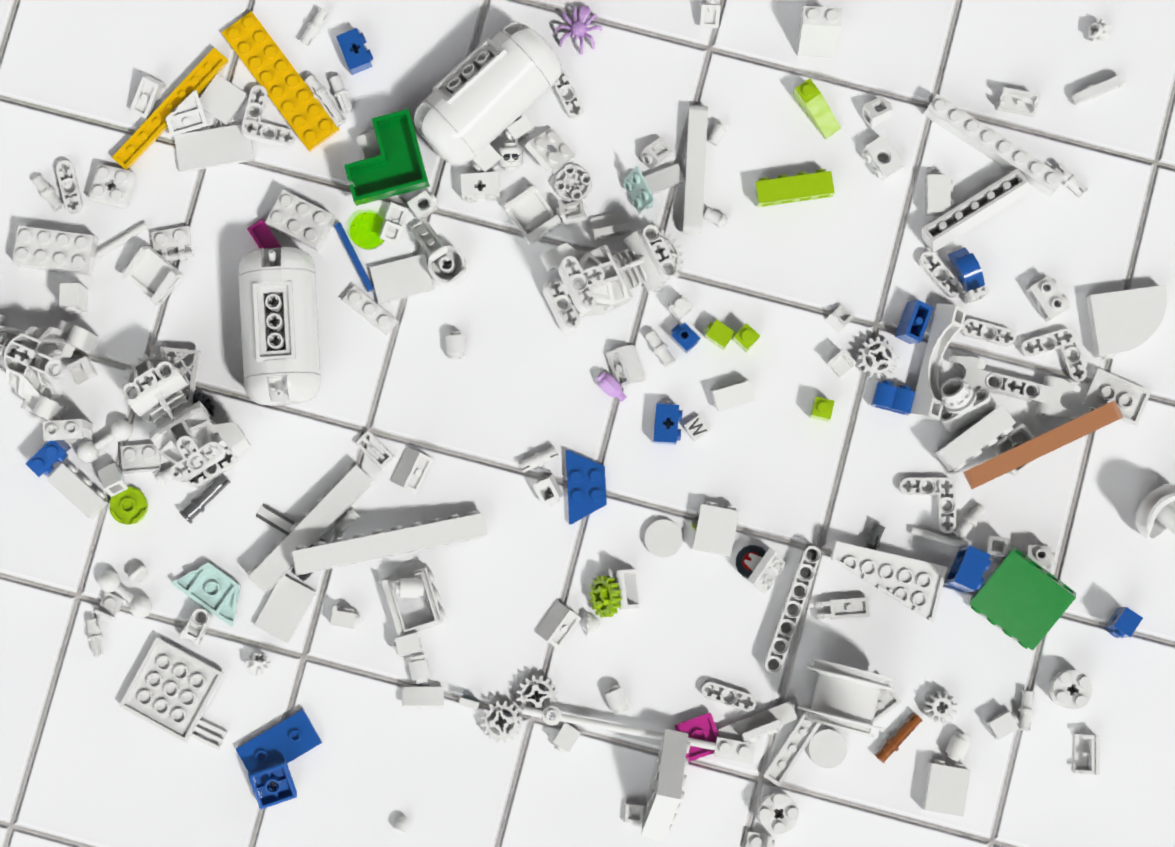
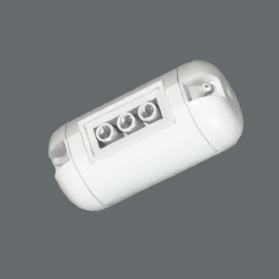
M510 23L492 39L488 37L432 88L434 92L420 103L415 110L414 125L423 139L443 160L454 166L465 165L557 82L562 71L561 63L552 48L535 30L525 23Z
M293 247L253 250L243 256L238 271L243 373L246 395L250 400L260 405L285 406L309 402L317 396L321 388L314 260L308 253Z

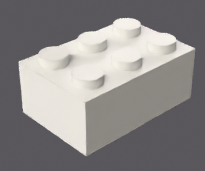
M283 189L265 223L273 230L319 252L336 218L333 214Z

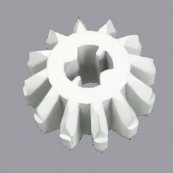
M936 691V698L934 695L929 694V698L932 701L925 700L924 703L930 705V708H925L924 711H931L928 719H932L935 716L934 723H938L941 719L942 724H946V717L950 721L953 720L950 713L957 714V711L952 710V707H956L958 704L951 703L954 696L951 695L947 698L948 692L944 691L941 696L940 691ZM939 702L945 705V708L942 709V712L941 710H937V706H940Z

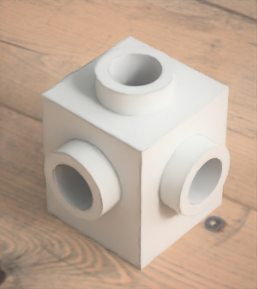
M1046 543L1028 545L1027 556L1045 570L1050 569L1051 564H1055V552H1052L1051 546H1048Z

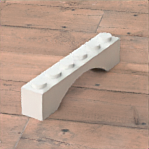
M937 303L910 414L922 419L940 421L943 408L939 386L940 366L950 342L963 328L967 310L958 305Z

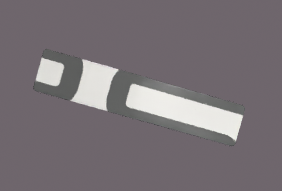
M264 503L256 514L257 518L287 536L291 533L290 528L296 523Z

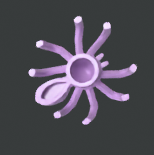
M588 5L580 8L579 21H577L576 6L573 8L574 22L568 18L565 12H562V16L571 26L561 24L555 29V35L561 28L570 30L560 39L559 47H562L565 38L572 34L571 39L574 37L576 41L580 39V55L583 54L584 36L590 39L592 49H595L592 35L586 32L597 29L602 31L603 28L600 25L587 28L594 18L598 19L597 14H593L588 19L591 13Z

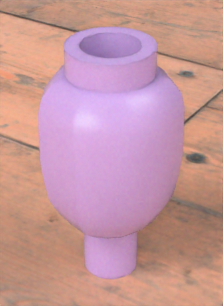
M603 372L596 379L598 386L608 396L617 397L621 402L627 398L622 392L620 383L612 374Z

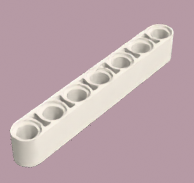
M689 105L683 216L684 234H702L708 106Z
M809 546L802 552L764 660V668L769 673H778L783 667L821 558V551L816 546ZM811 549L816 552L815 560L807 558L808 550ZM802 568H807L810 571V576L807 579L800 575ZM796 586H801L804 590L801 597H797L794 594ZM790 604H794L797 607L795 615H790L787 611V607ZM784 622L789 623L791 626V630L787 634L781 631V625ZM777 641H782L785 645L784 650L781 652L775 650L774 645ZM771 659H775L778 662V667L775 670H771L768 667V662Z

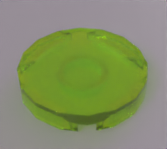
M364 212L353 219L350 224V237L356 246L361 249L372 250L384 243L385 240L379 238L383 222L381 216L373 212Z

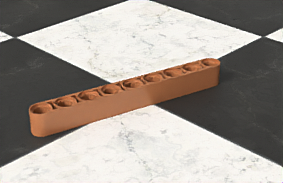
M1114 400L964 471L963 474L972 490L1123 418V415Z

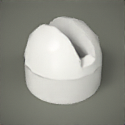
M405 817L397 818L393 828L408 832L410 826L408 819Z

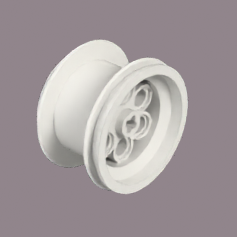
M811 658V661L815 662L814 667L808 666L807 668L818 672L819 676L811 708L798 706V709L809 711V716H804L805 720L872 738L874 735L870 734L871 728L881 731L885 730L872 724L881 690L894 691V688L889 687L890 682H895V679Z

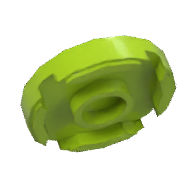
M128 487L127 490L110 498V514L121 524H137L147 514L148 500L145 494L137 488Z

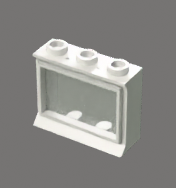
M426 567L381 581L398 637L444 624L443 619L446 618L444 608H440L438 600H441L438 589H434L432 584L435 581L432 570L428 571ZM399 578H418V580H423V596L418 598H399V594L395 593V583L399 582Z

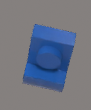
M966 247L948 254L949 261L958 272L959 282L967 292L985 286L981 267L973 253H969Z

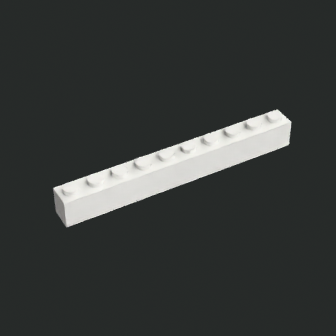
M478 510L467 512V516L459 517V514L448 516V520L444 521L436 518L429 520V524L422 525L421 522L410 524L409 528L403 529L402 526L392 527L390 532L384 533L382 529L373 531L370 536H365L362 533L353 535V539L345 540V537L333 539L334 543L326 544V541L314 543L315 547L297 546L295 551L291 552L295 574L297 576L484 538L488 536L484 513L478 514Z

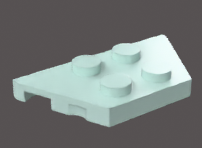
M208 562L171 583L231 627L234 625L241 585Z

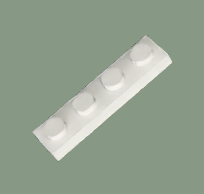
M806 710L763 774L765 778L779 787L821 725L805 720L804 716H809V712Z

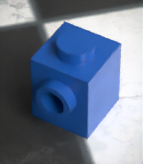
M685 322L682 325L677 324L671 330L673 333L671 339L686 354L700 342L701 338Z

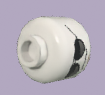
M504 143L505 147H501L498 150V154L501 156L499 165L504 167V170L519 169V166L523 165V149L518 146L516 147V143Z

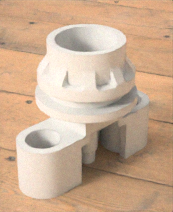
M959 377L948 379L940 388L942 402L946 408L941 412L940 421L949 432L957 431L993 411L996 407V402L987 389H980L975 392L968 382L963 381Z

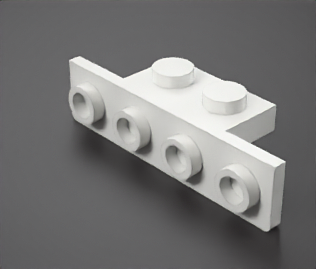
M788 701L719 729L722 738L738 741L748 740L751 743L759 740V735L767 733L769 736L779 732L777 728H780L781 725L798 718L792 702Z

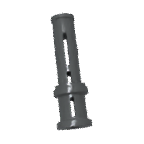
M222 473L197 499H192L191 503L183 511L180 510L179 513L186 521L192 524V520L200 512L203 513L205 506L231 481Z

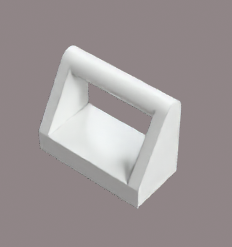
M635 569L616 571L617 583H619L618 590H621L619 597L622 598L619 601L621 605L620 610L640 608Z

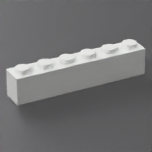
M1017 168L921 228L924 242L934 253L1028 194L1029 181Z

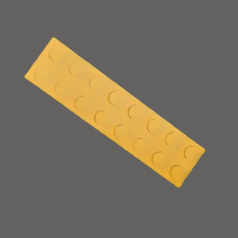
M252 11L221 32L259 85L266 89L268 97L309 152L340 131L317 98L313 97L312 91Z

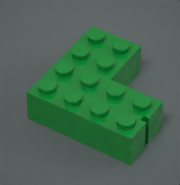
M409 109L372 118L381 155L344 165L355 205L359 206L430 187Z

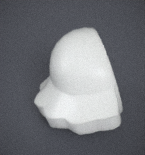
M586 612V617L582 621V627L587 632V637L598 631L600 627L598 618L590 615L589 612Z

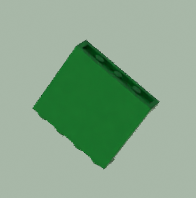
M1012 546L1008 551V555L976 595L970 598L969 604L976 613L984 614L991 624H997L1003 628L1002 631L1007 636L1015 637L1019 640L1018 643L1025 649L1030 648L1033 651L1076 599V592L1016 547Z

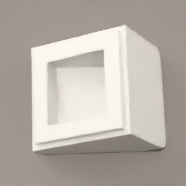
M840 303L825 321L840 333L854 315Z

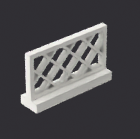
M153 345L152 352L155 353L156 358L159 353H162L164 360L167 352H174L178 358L171 364L176 365L181 361L186 368L183 370L184 374L189 372L191 375L190 385L181 391L187 392L189 395L188 402L190 405H193L201 352ZM188 354L195 355L194 362L187 366L183 358ZM149 412L142 415V421L155 423Z

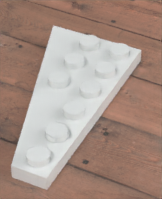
M834 541L830 558L832 561L929 621L935 622L947 566Z

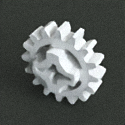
M876 337L875 341L870 338L868 340L869 344L864 342L862 344L864 349L858 350L862 354L857 357V360H861L858 367L865 368L863 373L870 372V378L874 374H876L877 379L880 378L881 374L887 377V371L893 373L892 366H898V363L894 362L899 359V356L894 354L898 349H892L894 343L887 344V338L883 341H880L879 337ZM872 346H879L874 351L871 349L869 350V348ZM886 349L888 350L890 357L887 356L885 352ZM877 354H880V358L882 359L879 362H877L876 357H874ZM866 359H869L871 366L867 364ZM881 365L888 366L883 370H877Z
M533 675L532 681L526 678L525 685L520 683L522 691L518 690L516 692L521 695L516 699V701L522 702L519 708L529 707L526 702L530 701L535 704L536 709L544 710L548 706H554L553 702H558V699L554 698L558 691H553L556 685H549V678L543 681L542 675L539 679H536L535 675ZM539 683L545 685L549 691L540 689ZM532 684L531 692L524 695L527 687ZM535 691H538L539 694H546V696L540 698L539 702L536 699L528 698L534 695ZM545 698H550L547 706L543 708L542 702Z
M496 701L495 707L489 704L490 710L484 709L483 711L486 713V716H481L480 718L485 720V723L480 725V727L486 728L483 734L489 733V740L495 737L496 743L500 739L506 743L507 737L513 740L512 734L518 735L519 732L516 729L517 727H522L518 723L522 719L520 716L517 717L519 709L514 711V704L508 707L507 701H504L503 705ZM503 709L511 712L513 716L508 717L505 715ZM496 710L495 718L489 720L491 713ZM500 715L502 719L507 721L504 724L503 730L500 724H496ZM514 723L513 729L507 734V727L509 724ZM495 727L498 729L500 735L495 734L490 728Z

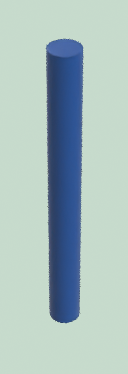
M341 222L336 223L334 227L367 292L374 290Z

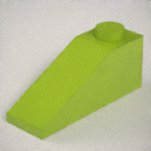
M811 78L794 89L793 96L825 139L841 129L823 95Z

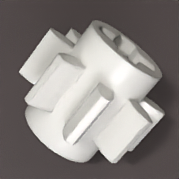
M1101 19L1098 22L1094 20L1089 26L1088 37L1092 39V42L1099 44L1101 41L1105 43L1110 38L1112 26L1108 25L1107 21Z
M257 652L249 655L245 667L249 668L248 673L259 677L263 674L266 675L271 662L266 661L267 656L265 654Z

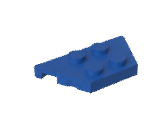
M567 450L569 525H572L607 505L605 466Z

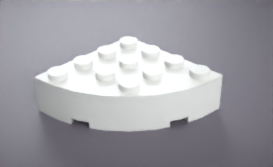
M665 729L649 786L647 801L650 802L647 803L646 812H644L642 837L664 841L666 834L671 832L672 824L675 822L676 814L679 813L680 803H683L685 791H682V786H685L687 775L684 774V770L687 769L689 758H686V753L688 754L690 749L688 733Z

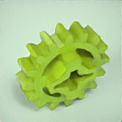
M610 575L597 576V579L592 580L594 585H590L591 592H589L591 599L589 603H593L592 610H596L595 614L600 615L601 618L613 617L614 614L618 613L617 608L621 607L619 601L622 600L619 597L621 590L617 588L619 583H614L615 578H610Z

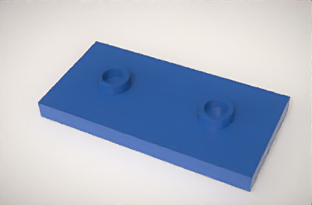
M302 709L236 748V751L247 771L281 759H286L288 764L323 742L305 710Z

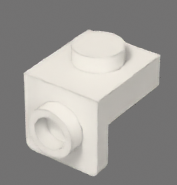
M558 200L559 207L556 208L559 219L562 218L565 225L587 219L583 200L568 204Z

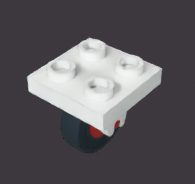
M748 545L738 552L735 565L738 572L744 578H747L758 591L764 594L772 587L773 580L783 571L786 562L770 548L766 552L760 546Z

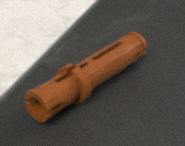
M913 712L890 739H886L884 746L874 756L884 764L894 751L897 752L899 750L898 747L923 720Z

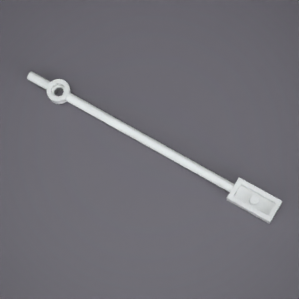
M524 706L522 713L541 717L550 726H554L562 721L662 740L664 734L663 732L562 714L556 706H548L544 710ZM554 712L556 715L555 719H549L548 714ZM688 737L690 746L714 750V757L753 763L756 746L754 743L717 737L716 742Z

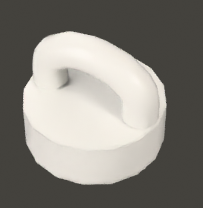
M133 564L128 570V577L133 582H143L148 577V569L143 564Z

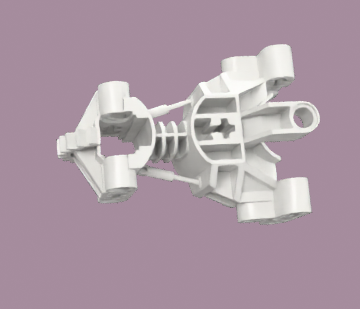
M647 225L643 230L640 229L625 238L623 243L626 250L614 255L611 254L607 245H603L585 253L583 256L568 243L559 245L541 254L540 258L547 272L558 271L563 281L561 282L558 278H551L543 287V295L560 329L565 333H572L580 323L579 317L604 315L622 307L633 299L630 289L644 284L650 294L659 291L671 277L678 278L680 275L678 272L683 269L680 264L684 262L679 257L684 253L678 252L681 245L675 246L674 243L677 239L670 240L671 233L665 236L663 229L659 232L656 226ZM645 233H650L651 239L647 238ZM557 302H562L565 305V309L559 308Z
M0 314V356L4 358L6 368L5 370L0 364V370L6 374L5 380L12 385L20 397L24 398L20 408L49 421L61 420L67 407L51 400L56 390L45 375L54 379L64 378L67 368L63 363L55 359L71 358L75 348L92 355L99 337L61 320L58 328L29 327L26 331H21L17 328L3 327L2 324L6 317ZM7 333H22L12 340L8 339ZM59 365L60 371L57 374H53V368Z
M152 352L150 358L146 354H143L144 360L137 357L136 365L130 362L132 369H125L129 375L122 377L127 380V383L122 384V394L128 399V404L138 416L149 412L157 425V428L149 432V436L160 455L174 463L170 469V475L173 480L181 483L187 482L189 486L200 489L238 464V455L251 447L242 429L236 422L216 424L200 401L190 405L181 391L189 386L190 382L182 370L170 363L171 357L166 356L163 360L162 353H159L156 358L155 353ZM133 388L134 391L132 397H130L129 392ZM227 455L233 456V457L230 458V459H231V462H230V463L227 462V461H225V460H227V457H226ZM215 464L217 470L215 473L210 474L208 468ZM179 469L185 470L182 473L183 477L177 476L179 474ZM195 476L200 477L198 478L199 483L193 482Z

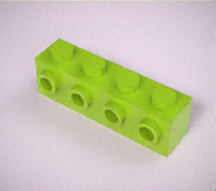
M819 169L811 174L799 172L796 173V176L790 177L788 174L777 176L776 179L763 177L759 178L754 185L758 208L833 197L835 193L832 172L826 171V169Z

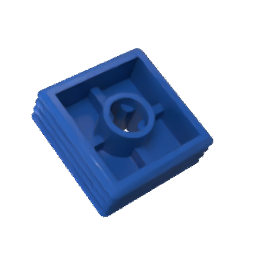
M281 759L248 771V777L261 810L297 798V790L286 759ZM271 781L276 782L275 787H272V785L270 784Z

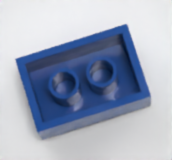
M970 545L959 548L945 584L965 593L980 589L984 582L982 575L984 571H988L992 560H989L991 555Z

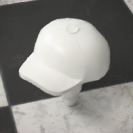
M1164 484L1145 496L1135 514L1136 527L1142 536L1149 541L1156 539L1167 529L1175 535L1174 484Z

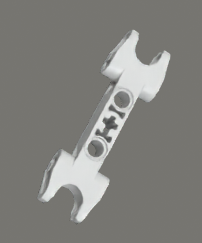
M951 355L948 362L961 368L963 371V381L968 382L975 392L980 389H987L991 393L1038 404L1036 413L1050 418L1073 419L1075 416V412L1062 406L1060 398L1063 393H1080L1081 387L1065 379L1045 376L1043 384H1038L985 371L987 361L972 356ZM989 378H994L996 380V387H991L989 385ZM1012 383V387H1021V389H1014L1013 391H1010V387H1008V385ZM1027 387H1031L1034 390V396H1029L1026 393Z

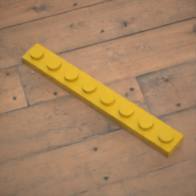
M213 48L111 158L122 168L129 170L168 128L165 117L193 91L197 90L199 95L216 74L226 66L229 60L217 49Z

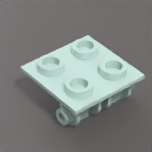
M636 166L622 181L625 190L632 199L633 206L640 214L645 208H652V203L655 199L639 167Z

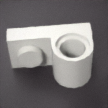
M149 75L143 76L130 111L145 119L149 118L155 101L161 98L166 85Z

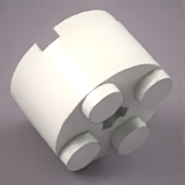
M446 246L448 252L436 260L432 261L430 257L428 259V270L431 277L436 283L445 287L459 284L467 273L465 257L454 246ZM445 263H447L448 265L450 264V265H451V268H450V269L445 268V267H444V264H445Z
M1063 670L1052 677L1048 691L1057 706L1076 710L1088 704L1092 697L1093 688L1091 680L1082 672ZM1072 687L1074 691L1070 693V691H1067V688Z
M771 793L761 800L758 807V817L761 824L768 831L783 834L794 828L798 821L799 811L794 800L788 795ZM775 809H777V810L782 809L781 813H782L783 815H782L781 817H779V816L774 817V816H775L774 810H775Z

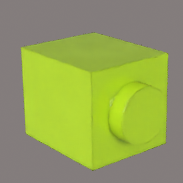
M717 319L714 323L710 322L704 330L706 332L705 338L723 351L735 335L732 329Z
M746 323L733 337L732 341L747 353L759 340L760 335Z
M815 397L810 418L829 422L835 401Z

